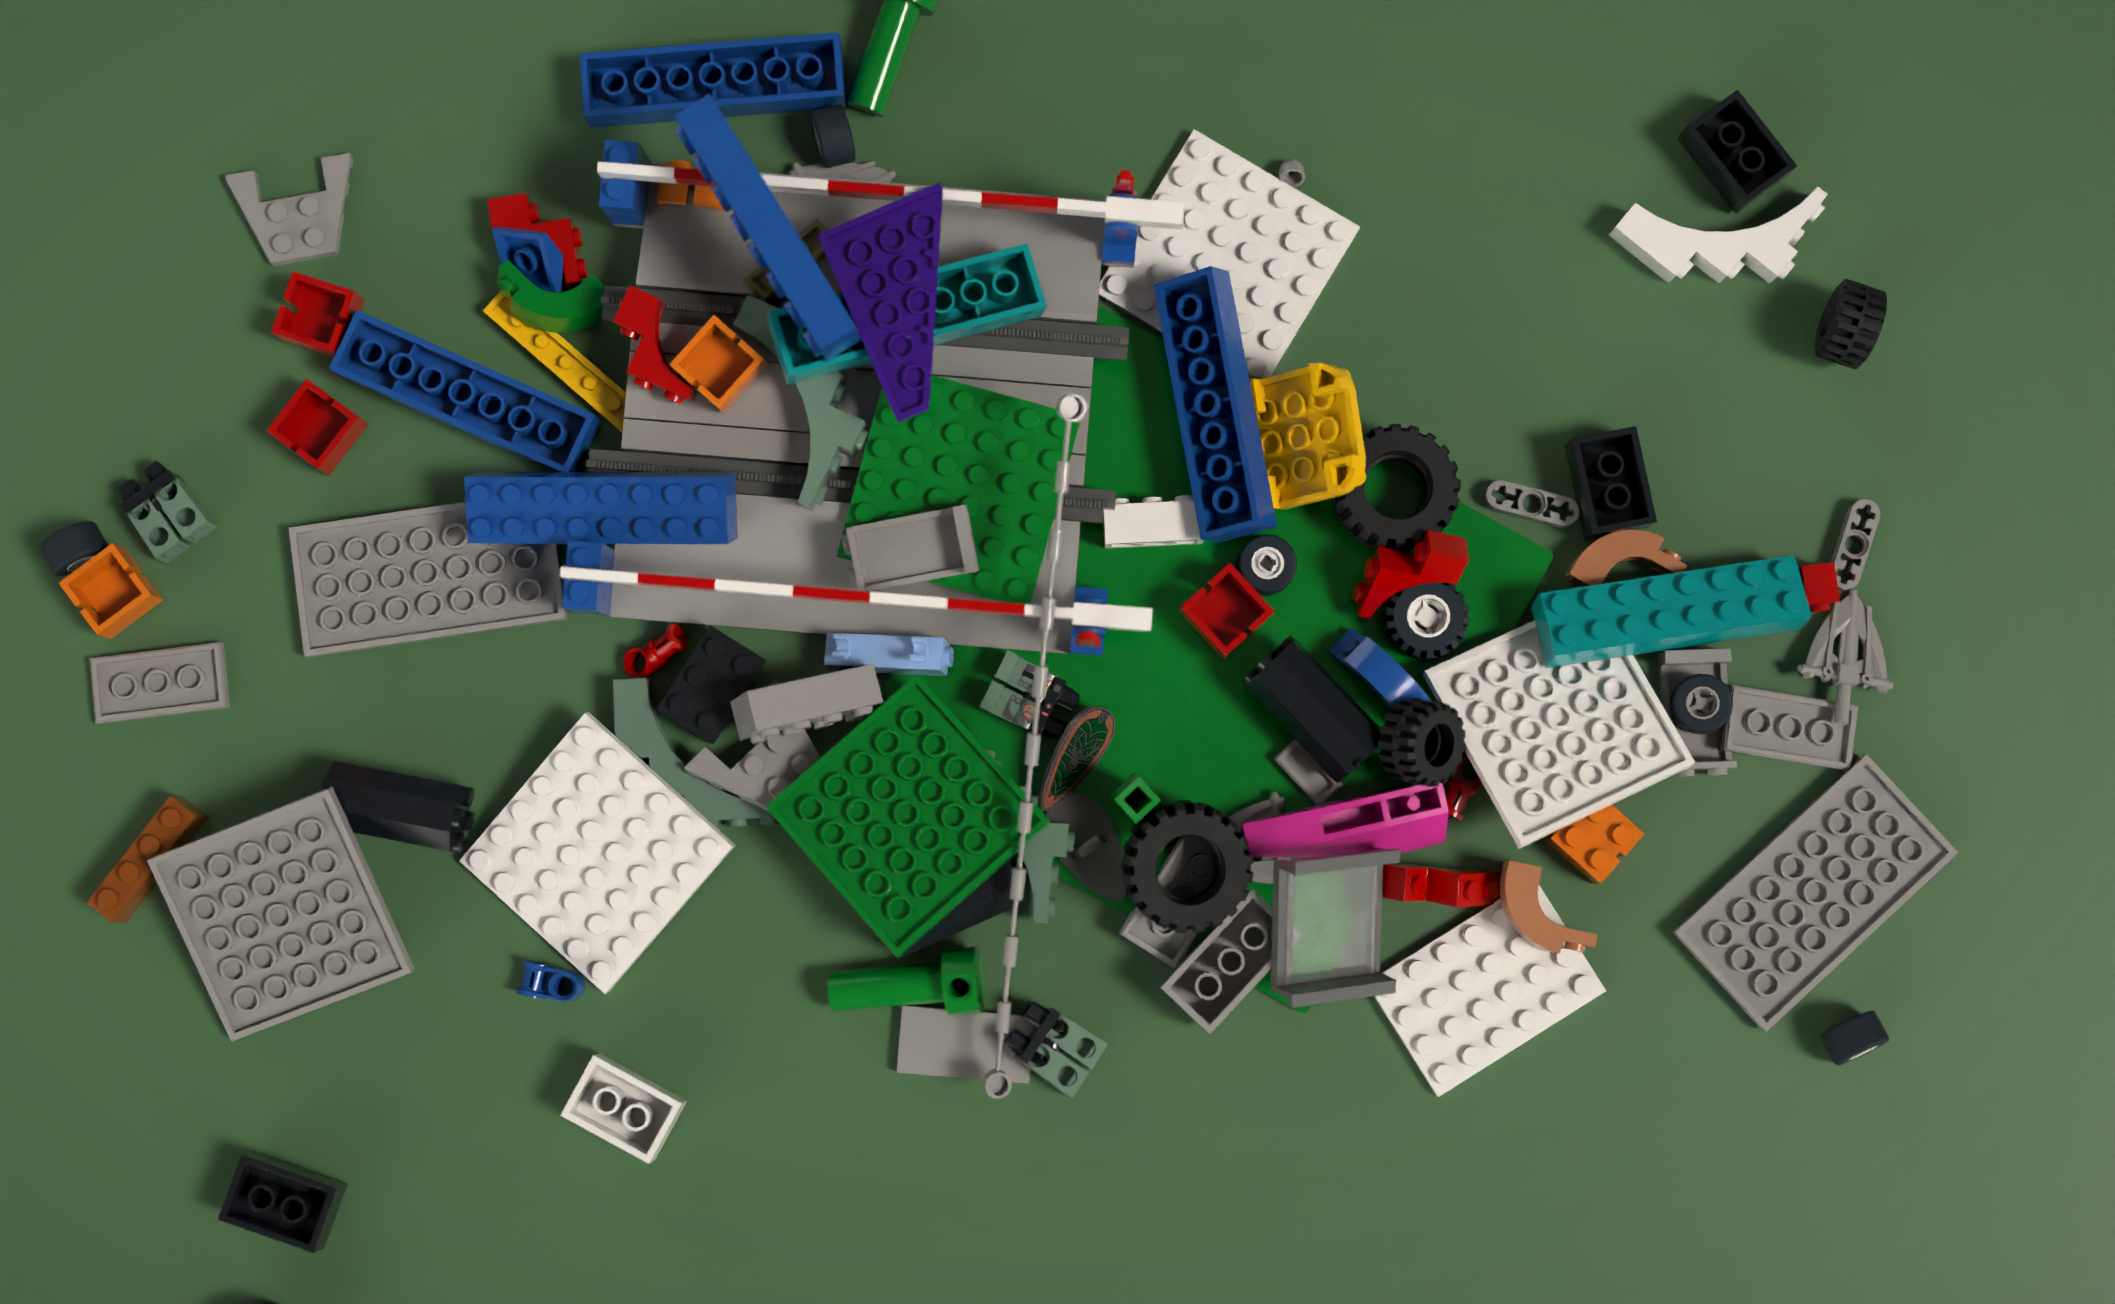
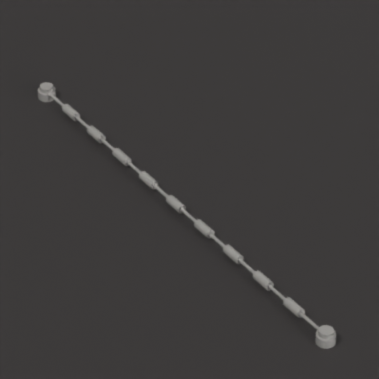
M1077 394L1063 395L1056 405L1057 414L1066 421L1062 461H1057L1054 492H1058L1055 528L1050 529L1047 560L1051 561L1047 598H1042L1039 629H1043L1040 664L1035 666L1032 697H1035L1036 700L1032 733L1027 734L1024 764L1028 765L1025 800L1020 801L1017 832H1020L1021 836L1018 864L1012 870L1009 897L1013 900L1010 934L1005 935L1002 965L1006 966L1003 1000L998 1001L995 1032L999 1033L995 1069L988 1071L982 1080L983 1089L994 1099L1004 1098L1009 1094L1012 1087L1008 1075L1000 1070L1003 1037L1004 1033H1008L1012 1003L1007 1001L1011 967L1016 966L1019 936L1015 935L1018 901L1023 900L1026 869L1022 868L1026 833L1031 831L1034 802L1030 801L1033 766H1038L1041 735L1037 734L1040 701L1046 695L1049 668L1044 666L1048 630H1053L1056 599L1052 598L1056 562L1061 560L1064 533L1063 530L1059 529L1063 493H1068L1071 462L1067 461L1071 422L1081 420L1087 410L1085 400Z

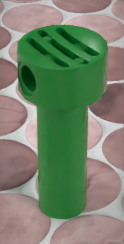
M883 0L846 102L849 106L873 116L883 117L919 15L933 16L938 0Z
M978 946L943 949L941 963L831 971L828 974V999L832 1011L944 1002L948 1015L982 1013L984 1011V970ZM958 978H963L968 983H963Z

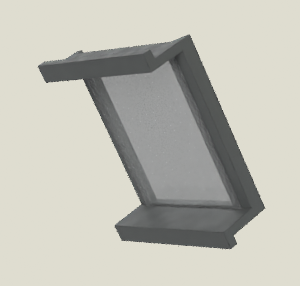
M1376 848V850L1293 860L1274 859L1271 991L1288 999V1006L1290 1008L1396 993V980L1380 972L1383 865L1400 863V849Z

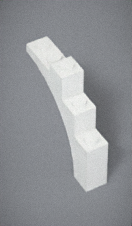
M1817 187L1798 206L1780 218L1757 227L1732 232L1701 231L1681 227L1655 216L1635 203L1608 236L1668 284L1676 276L1682 279L1694 264L1717 283L1722 282L1727 276L1733 279L1742 267L1746 265L1770 284L1777 277L1784 279L1795 266L1791 260L1798 251L1793 246L1805 233L1801 227L1807 220L1814 222L1825 209L1821 203L1828 194Z

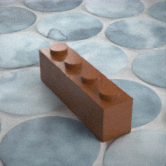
M170 795L86 903L112 923H127L157 884L147 860L189 843L208 819V816L184 797Z

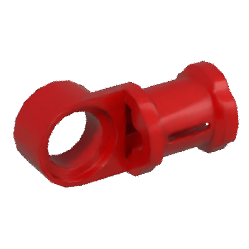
M672 623L668 625L666 632L657 639H650L640 648L633 647L625 653L623 658L625 671L632 677H648L662 666L668 664L670 657L679 650L684 651L689 648L690 640L688 635L677 624ZM641 653L645 658V666L641 671H638L635 666V659Z
M1468 756L1463 757L1461 764L1457 765V771L1450 777L1448 781L1450 786L1445 794L1449 816L1460 821L1464 817L1462 812L1470 796H1475L1482 782L1479 776L1473 780H1467L1462 776L1461 766L1464 762L1470 761Z

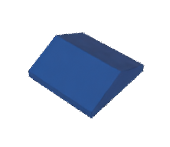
M498 226L492 228L501 264L509 260L538 288L549 292H561L564 255L546 232Z

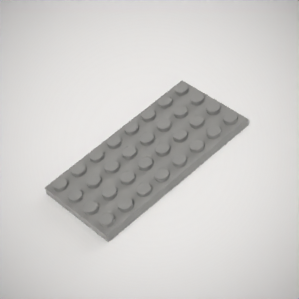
M466 502L289 528L303 651L306 658L568 620L567 610L562 608L564 585L563 578L560 577L561 563L558 544L468 543Z
M1865 754L1672 933L1761 1030L1767 1032L1959 852L1877 764Z

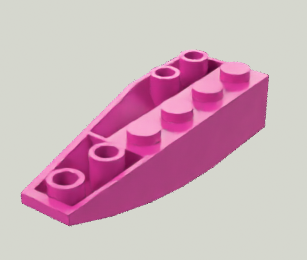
M1405 783L1241 823V827L1249 843L1247 845L1253 857H1318L1376 850V848H1398L1400 853L1444 843L1446 840L1449 810L1442 783H1439V786L1436 787Z

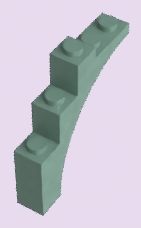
M747 294L733 325L737 332L760 344L779 361L767 322L769 311L778 308ZM839 372L795 383L803 399L809 421L811 448L807 477L798 501L801 506L812 511L816 504L822 505L826 498L829 487L825 486L828 477L830 473L836 475L843 460V457L839 455L842 451L853 456L856 449L860 451L863 449L869 436V432L865 431L867 425L864 420L833 407L834 402L840 404L847 389V386L843 384L845 381L844 376Z
M647 678L613 680L615 736L643 762L649 759V767L723 833L722 821H727V827L747 826V820L760 819V825L780 824L769 811L740 799V797L724 792L699 777L694 778L684 771V767L687 764L676 753L662 729L654 706L651 680Z
M986 750L1001 766V759H996L995 751ZM1020 787L1025 793L1026 787ZM1031 787L1030 799L1038 807V796L1032 795L1033 789ZM1050 823L1024 846L1023 860L1028 870L1033 893L1034 923L1048 924L1049 917L1055 918L1056 898L1050 897L1051 884H1058L1059 864H1053V858L1067 859V852H1074L1075 832H1069V824Z

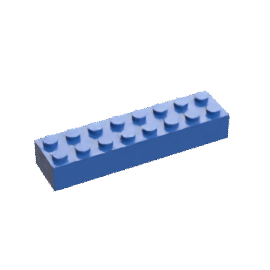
M839 32L580 53L584 118L590 128L677 121L674 115L708 94L712 96L724 117L817 110L838 104L844 108L847 107L843 50Z
M708 94L674 115L680 125L674 130L690 156L697 153L693 160L708 184L713 181L716 183L711 189L725 212L733 210L734 213L729 216L743 241L751 239L752 242L747 245L762 270L767 267L769 268L770 272L765 275L780 299L784 296L788 298L789 301L785 302L784 305L797 327L805 325L807 330L802 332L815 356L817 357L822 353L825 359L829 361L860 342L862 339L857 327L712 96Z
M1209 266L1154 284L1201 540L1220 543L1277 527L1229 272Z
M356 310L328 368L342 379L553 472H579L601 425V421L590 412Z
M477 472L464 477L468 543L568 544V540L603 544H729L738 539L735 472Z

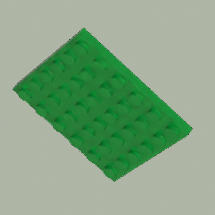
M932 375L930 410L898 424L883 387H881L842 535L847 534V527L967 504L980 570L927 580V582L1004 603L1031 605L1050 529L1052 528L1057 509L1058 492H1054L1057 461H1062L1066 421L1059 417L1055 408ZM1081 420L1071 422L1068 462L1071 458ZM841 537L836 557L852 561L851 554L845 555Z
M916 674L765 807L892 953L899 958L1019 852L1021 833L1017 832L1020 801L1025 800V793L920 676ZM1033 804L1031 831L1026 833L1025 845L1051 823L1035 804Z

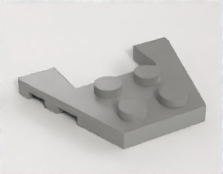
M350 153L321 158L326 186L325 191L262 202L259 178L254 170L225 175L230 189L273 266L338 255L345 216L343 213L345 198L348 196L350 186L348 183L350 168H353L354 162L353 156Z
M775 680L769 686L777 685L779 683ZM805 729L801 733L783 737L781 731L779 735L772 736L770 740L759 742L732 769H729L705 747L684 767V771L694 778L699 777L710 782V785L718 789L730 791L740 796V799L767 810L765 806L817 762L820 756Z

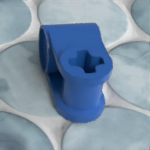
M523 960L522 966L525 967L521 987L517 988L516 994L556 1001H573L584 993L585 981L579 973L555 968L544 963ZM565 977L570 978L574 984L573 991L569 995H565L560 989L561 981Z

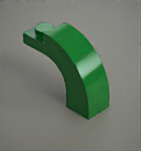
M509 260L498 266V287L505 296L511 297L510 313L523 323L547 332L569 333L584 330L603 320L601 296H604L605 287L593 275L571 290L549 292L531 283Z
M1135 772L1109 795L1129 819L1138 825L1145 819L1144 816L1150 810L1154 812L1160 809V805H1162L1160 798ZM1179 837L1172 839L1162 848L1160 852L1165 857Z

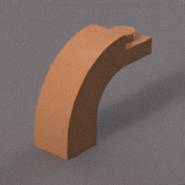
M1622 530L1599 538L1580 552L1567 570L1564 579L1578 587L1602 584L1610 569L1616 563L1623 561L1642 563L1662 575L1684 572L1688 565L1680 561L1681 557L1675 552L1668 549L1659 550L1665 539L1664 537L1643 530Z
M1511 860L1503 861L1500 877L1502 906L1511 925L1526 941L1544 951L1560 954L1562 942H1565V949L1584 952L1585 946L1596 947L1598 934L1559 926L1543 913L1538 901V886L1542 867Z

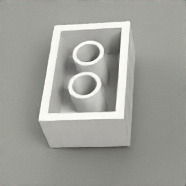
M599 1053L591 1058L561 1116L650 1164L656 1160L687 1100Z

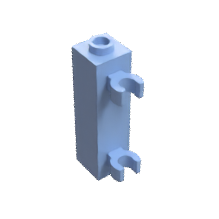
M827 633L824 665L832 671L874 664L876 673L947 676L948 667L953 666V647H950V643L943 637Z

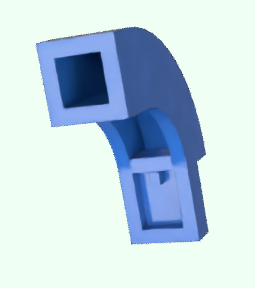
M1352 628L1328 650L1334 659L1361 679L1380 698L1390 713L1391 708L1395 704H1400V701L1403 699L1417 698L1431 701L1414 679L1390 655L1369 637L1364 638Z

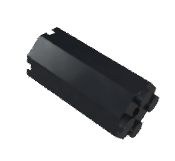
M1291 635L1242 680L1246 684L1245 687L1337 784L1378 748V740L1381 739L1380 727L1299 641Z
M337 761L332 762L323 780L322 788L333 787L353 833L460 854L464 846L465 830L471 831L474 824L475 812L470 811L475 793L473 787H465Z
M1010 860L903 955L907 956L1013 909V900L1009 898L1013 870ZM1023 896V900L1018 901V906L1027 902L1025 896Z

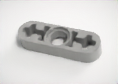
M1495 481L1484 493L1486 506L1495 512L1558 528L1570 526L1579 516L1578 504L1570 497L1508 481ZM1502 488L1504 489L1503 495L1513 498L1516 492H1520L1515 503L1516 509L1511 508L1514 501L1503 500L1501 504H1497L1496 497L1491 496L1492 493ZM1529 495L1537 497L1540 501L1539 511L1536 513L1527 512L1523 508L1524 497ZM1547 499L1552 501L1549 505L1551 508L1559 509L1563 504L1566 505V511L1570 512L1571 516H1567L1562 521L1559 519V513L1549 511L1547 517H1544L1543 513L1548 505Z
M1859 500L1853 503L1847 510L1831 562H1834L1836 572L1845 568L1847 560L1857 561V563L1848 565L1846 575L1851 577L1850 580L1842 584L1840 583L1841 577L1836 575L1838 591L1849 590L1860 581L1881 515L1878 505L1872 500ZM1864 507L1867 508L1866 514L1870 516V519L1863 521L1860 530H1851L1850 527L1855 528L1859 526L1861 516L1856 514V511ZM1854 536L1860 540L1862 548L1858 554H1851L1847 551L1845 542L1848 537Z

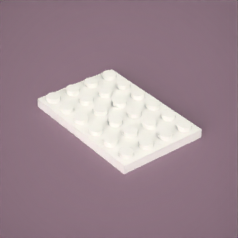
M1539 885L1538 901L1543 913L1555 924L1566 927ZM1501 898L1493 905L1486 906L1381 972L1396 980V993L1374 997L1437 1097H1440L1606 992L1582 952L1565 949V942H1562L1560 954L1551 953L1537 948L1526 941L1509 922L1503 909Z

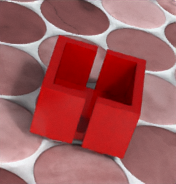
M292 271L283 299L292 307L298 309L297 313L295 314L288 307L280 305L271 333L283 342L334 357L356 310L361 312L365 300L353 290Z
M306 378L266 431L318 470L329 476L369 424Z
M1231 563L1207 583L1208 594L1205 588L1202 587L1179 610L1184 618L1223 660L1248 637L1245 631L1251 635L1275 612Z

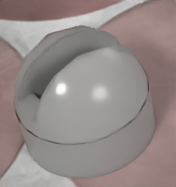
M1296 159L1284 161L1279 168V180L1293 188L1300 186L1305 181V171L1301 162ZM1295 171V175H1289V172Z

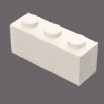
M1193 495L1176 496L1175 501L1162 502L1161 497L1142 498V503H1129V499L1118 498L1115 499V511L1104 510L1105 549L1203 544L1204 542L1200 538Z

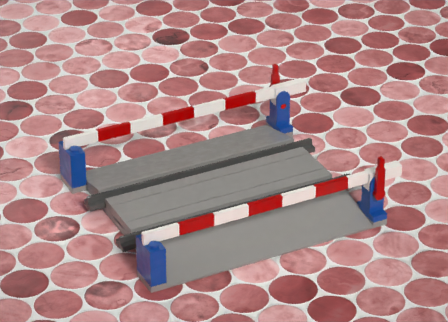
M605 140L603 162H598L597 172L601 176L599 207L614 226L643 229L636 285L637 289L651 294L665 303L660 320V342L667 363L670 364L709 319L715 315L737 334L740 339L764 358L768 366L725 414L699 391L693 403L683 400L680 405L663 397L665 391L656 386H653L652 390L649 391L634 384L633 380L635 377L628 373L624 409L625 419L623 420L621 449L624 451L590 449L589 460H586L588 472H735L738 539L729 544H615L614 550L603 543L568 540L566 567H561L560 577L565 579L562 608L579 615L826 635L827 633L943 637L950 645L1041 652L1043 629H1039L1042 598H1047L1051 564V561L1047 560L1049 539L1031 605L1004 603L927 581L870 592L858 591V587L852 588L848 568H853V562L836 556L866 444L861 451L856 449L853 456L842 451L839 455L843 457L842 463L836 475L830 473L825 486L829 487V490L822 505L816 504L813 511L800 505L798 500L807 477L811 451L809 421L803 399L795 383L786 385L779 361L760 344L737 332L733 325L747 294L757 298L743 283V279L759 267L747 246L752 242L751 239L743 241L729 217L734 213L733 210L726 213L725 210L719 211L716 208L693 206L695 185L713 186L716 184L714 181L708 184L700 170L661 167V164L651 163L639 142ZM1120 170V175L1116 176V186L1111 190V194L1107 195L1106 200L942 187L943 204L939 266L1028 243L1047 307L1041 317L934 345L932 375L1055 409L1058 400L1063 395L1077 394L1085 400L1087 406L1086 414L1079 424L1069 461L1071 462L1068 493H1063L1059 530H1063L1064 533L1061 560L1056 562L1052 598L1056 599L1053 630H1048L1046 652L1103 657L1106 629L1151 631L1153 608L1108 605V589L1075 587L1080 522L1104 524V510L1115 511L1116 491L1083 488L1093 361L1095 359L1126 362L1129 328L1096 325L1101 265L1134 268L1138 226L1182 230L1185 202L1140 199L1136 196L1134 177L1131 176L1132 171ZM759 172L798 234L816 219L829 230L929 187L926 185ZM659 182L690 185L687 205L658 204ZM826 256L817 265L835 294L842 291ZM605 286L604 296H601V304L603 305L602 319L604 321L614 320L628 287ZM786 296L781 299L777 297L770 305L778 309L784 308V303L789 300ZM642 336L639 337L638 341L631 339L629 365ZM872 362L837 371L843 374L845 379L843 384L847 386V389L840 404L834 402L833 405L835 408L864 420L867 425L865 430L867 432H870L882 387ZM670 366V368L677 375L678 378H680L687 385L693 387L687 380H685L678 372H676ZM1055 513V517H1054V520H1053V524H1052V528H1051V529H1054V528H1055L1056 513Z

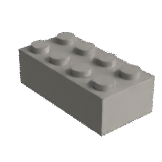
M874 664L746 691L731 701V706L740 741L751 738V742L754 744L770 740L772 736L779 735L781 731L783 737L801 733L803 729L812 727V724L816 730L832 726L835 722L843 720V717L846 723L863 719L866 715L872 714L874 712L873 708L883 703Z
M1253 889L1248 890L1249 894L1245 902L1240 901L1236 906L1238 911L1232 917L1230 915L1222 919L1223 924L1213 928L1159 986L1209 1034L1219 1026L1272 968L1273 907ZM1292 926L1293 946L1302 935Z

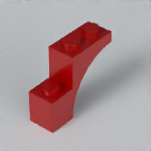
M527 193L487 199L492 228L498 226L546 232L564 255L563 272L568 286L573 289L584 281L583 278H588L585 258L580 259L579 247L583 246L582 232L580 227H575L570 218L536 223L540 221L537 202H532Z
M629 285L613 320L614 323L621 327L619 333L636 341L642 336L627 373L634 376L633 383L651 391L653 386H656L665 391L663 397L681 405L683 400L693 403L698 391L677 377L667 363L662 351L660 320L665 303L661 299Z
M1427 530L1423 541L1416 544L1414 554L1378 546L1373 558H1368L1362 582H1357L1353 591V601L1357 603L1358 616L1371 619L1374 612L1385 600L1397 592L1415 585L1438 582L1457 584L1469 561L1466 538Z
M1403 862L1383 865L1382 897L1402 902L1429 901L1452 907L1493 905L1497 901L1500 892V872L1493 870L1439 868Z

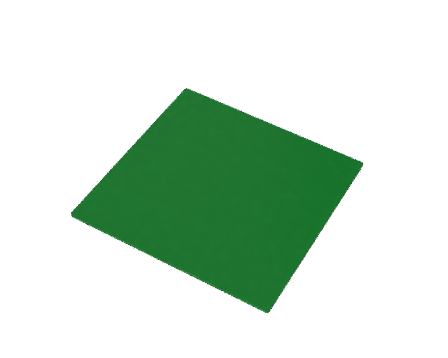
M1098 307L1096 325L1129 328L1126 362L1095 359L1093 361L1083 488L1116 491V499L1126 498L1129 499V503H1142V498L1161 497L1162 502L1175 501L1176 496L1192 495L1164 340L1103 307ZM1386 461L1375 465L1369 471L1365 480L1364 490L1368 502L1378 513L1392 519L1410 517L1421 508L1426 494L1424 482ZM1331 499L1289 509H1274L1277 527L1220 543L1204 541L1203 544L1105 549L1104 525L1080 522L1075 587L1108 589V605L1153 608L1150 632L1106 629L1103 657L1046 652L1044 666L1049 667L1048 672L1067 681V686L1081 696L1073 712L1057 704L1052 716L1066 722L1068 726L1072 719L1082 710L1097 705L1107 708L1114 715L1116 724L1114 737L1109 748L1071 794L1085 795L1096 800L1101 805L1114 827L1123 855L1125 840L1129 841L1132 835L1130 830L1135 824L1109 795L1134 772L1160 798L1162 804L1167 802L1175 804L1179 803V800H1190L1194 803L1202 802L1220 810L1228 817L1253 804L1269 800L1270 793L1277 792L1279 797L1284 796L1281 814L1315 806L1307 795L1273 760L1294 738L1245 687L1246 684L1242 680L1291 635L1299 641L1381 728V726H1384L1386 714L1390 713L1387 707L1361 679L1334 659L1328 650L1352 628L1364 638L1369 637L1414 679L1431 701L1437 702L1423 677L1424 671L1514 630L1553 560L1552 552L1459 502L1457 509L1452 515L1453 518L1441 533L1466 538L1469 561L1458 583L1455 584V589L1458 592L1462 591L1465 596L1463 598L1464 603L1469 605L1470 611L1467 612V618H1470V623L1466 627L1465 631L1467 633L1464 639L1459 642L1455 649L1435 659L1419 660L1415 659L1416 657H1408L1402 654L1403 651L1399 648L1396 649L1392 645L1393 641L1391 638H1387L1385 633L1387 629L1386 625L1383 624V617L1385 616V604L1389 598L1377 608L1371 619L1358 616L1357 603L1353 601V591L1357 582H1362L1368 558H1373L1377 549L1372 548L1369 550L1362 546V541L1357 538L1353 540L1347 535L1348 529L1344 525L1340 526L1336 519L1338 513L1336 509H1332ZM1263 534L1276 535L1286 540L1293 548L1297 558L1296 573L1291 583L1280 593L1271 596L1260 595L1275 611L1274 614L1251 635L1245 631L1248 636L1245 641L1223 660L1179 612L1180 607L1202 587L1205 588L1208 594L1207 583L1229 563L1236 568L1237 558L1248 541ZM1412 549V550H1411L1410 552H1408V553L1414 554V550H1415V549ZM950 645L954 650L953 666L948 667V675H919L920 678L985 750L995 751L996 759H1001V767L1020 787H1026L1028 765H1025L1024 761L1027 734L1031 732L982 711L979 706L992 680L1023 695V693L997 681L994 677L1007 650L1035 666L1040 664L1041 652ZM889 674L880 690L883 703L915 675ZM881 703V704L877 705L876 707H874V708H873L874 711H875L877 708H879L883 703ZM1044 734L1040 741L1038 766H1033L1031 783L1032 795L1038 796V803L1042 780L1054 753L1052 744L1057 740ZM1378 747L1364 761L1358 764L1348 776L1340 781L1343 786L1324 803L1409 782L1394 779L1390 776V772L1384 770V762L1380 761L1379 758L1381 748ZM1038 804V808L1046 816L1048 811H1044L1043 809H1041ZM1161 852L1156 860V872L1166 858ZM1253 857V862L1261 861L1262 857ZM1287 857V858H1291V860H1293V859L1310 858V857ZM1053 858V864H1059L1058 878L1129 916L1136 904L1130 898L1128 891L1126 897L1119 902L1104 898L1083 884L1059 858ZM1368 867L1294 875L1292 926L1302 936L1292 946L1291 980L1326 976L1329 974L1367 903ZM1254 881L1248 883L1247 891L1253 889L1273 907V884ZM1210 925L1205 927V932H1199L1188 950L1192 952L1214 927ZM1270 969L1255 987L1288 1005V999L1271 991ZM1311 1005L1296 1007L1293 1009L1301 1013H1306L1310 1009Z

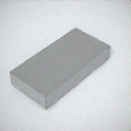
M1295 739L1273 759L1315 805L1323 804L1343 786L1341 782L1337 784Z

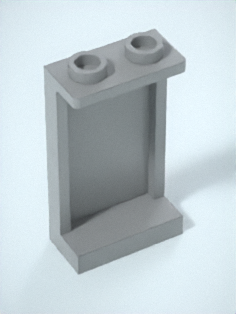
M967 504L847 527V534L842 535L845 555L851 554L853 568H848L852 588L858 587V591L870 592L980 570Z
M1731 648L1666 650L1658 653L1660 702L1695 761L1693 766L1675 774L1674 777L1695 776L1694 770H1707V776L1728 775L1727 769L1737 768V761H1732V752L1720 751L1723 725L1710 733L1693 734L1680 728L1670 711V699L1674 689L1689 676L1696 674L1713 675L1722 680L1728 687L1727 663L1732 662Z

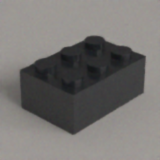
M1738 89L1688 125L1677 138L1735 214L1785 179L1797 167L1793 159Z
M1636 426L1572 438L1564 445L1576 503L1579 507L1584 540L1603 537L1622 530L1645 529L1657 523Z
M710 625L656 710L714 745L733 715L731 701L748 691L767 660Z
M252 1151L241 1155L218 1220L310 1253H315L325 1248L348 1184Z

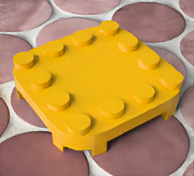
M1309 363L1308 367L1264 379L1250 380L1274 509H1289L1343 496L1365 482L1366 455L1358 401L1351 374L1347 369L1325 363Z

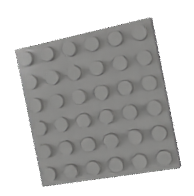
M332 786L147 860L231 1042L410 974L415 969Z

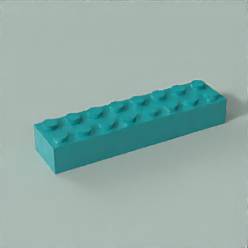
M1028 243L939 266L934 345L1042 316L1047 304ZM842 292L837 293L838 299L855 324ZM786 307L769 311L767 322L786 385L871 362L862 340L829 361L825 359L822 353L816 357L802 332L807 330L805 325L798 328Z
M1795 555L1544 592L1538 595L1531 606L1546 668L1799 630L1812 617Z

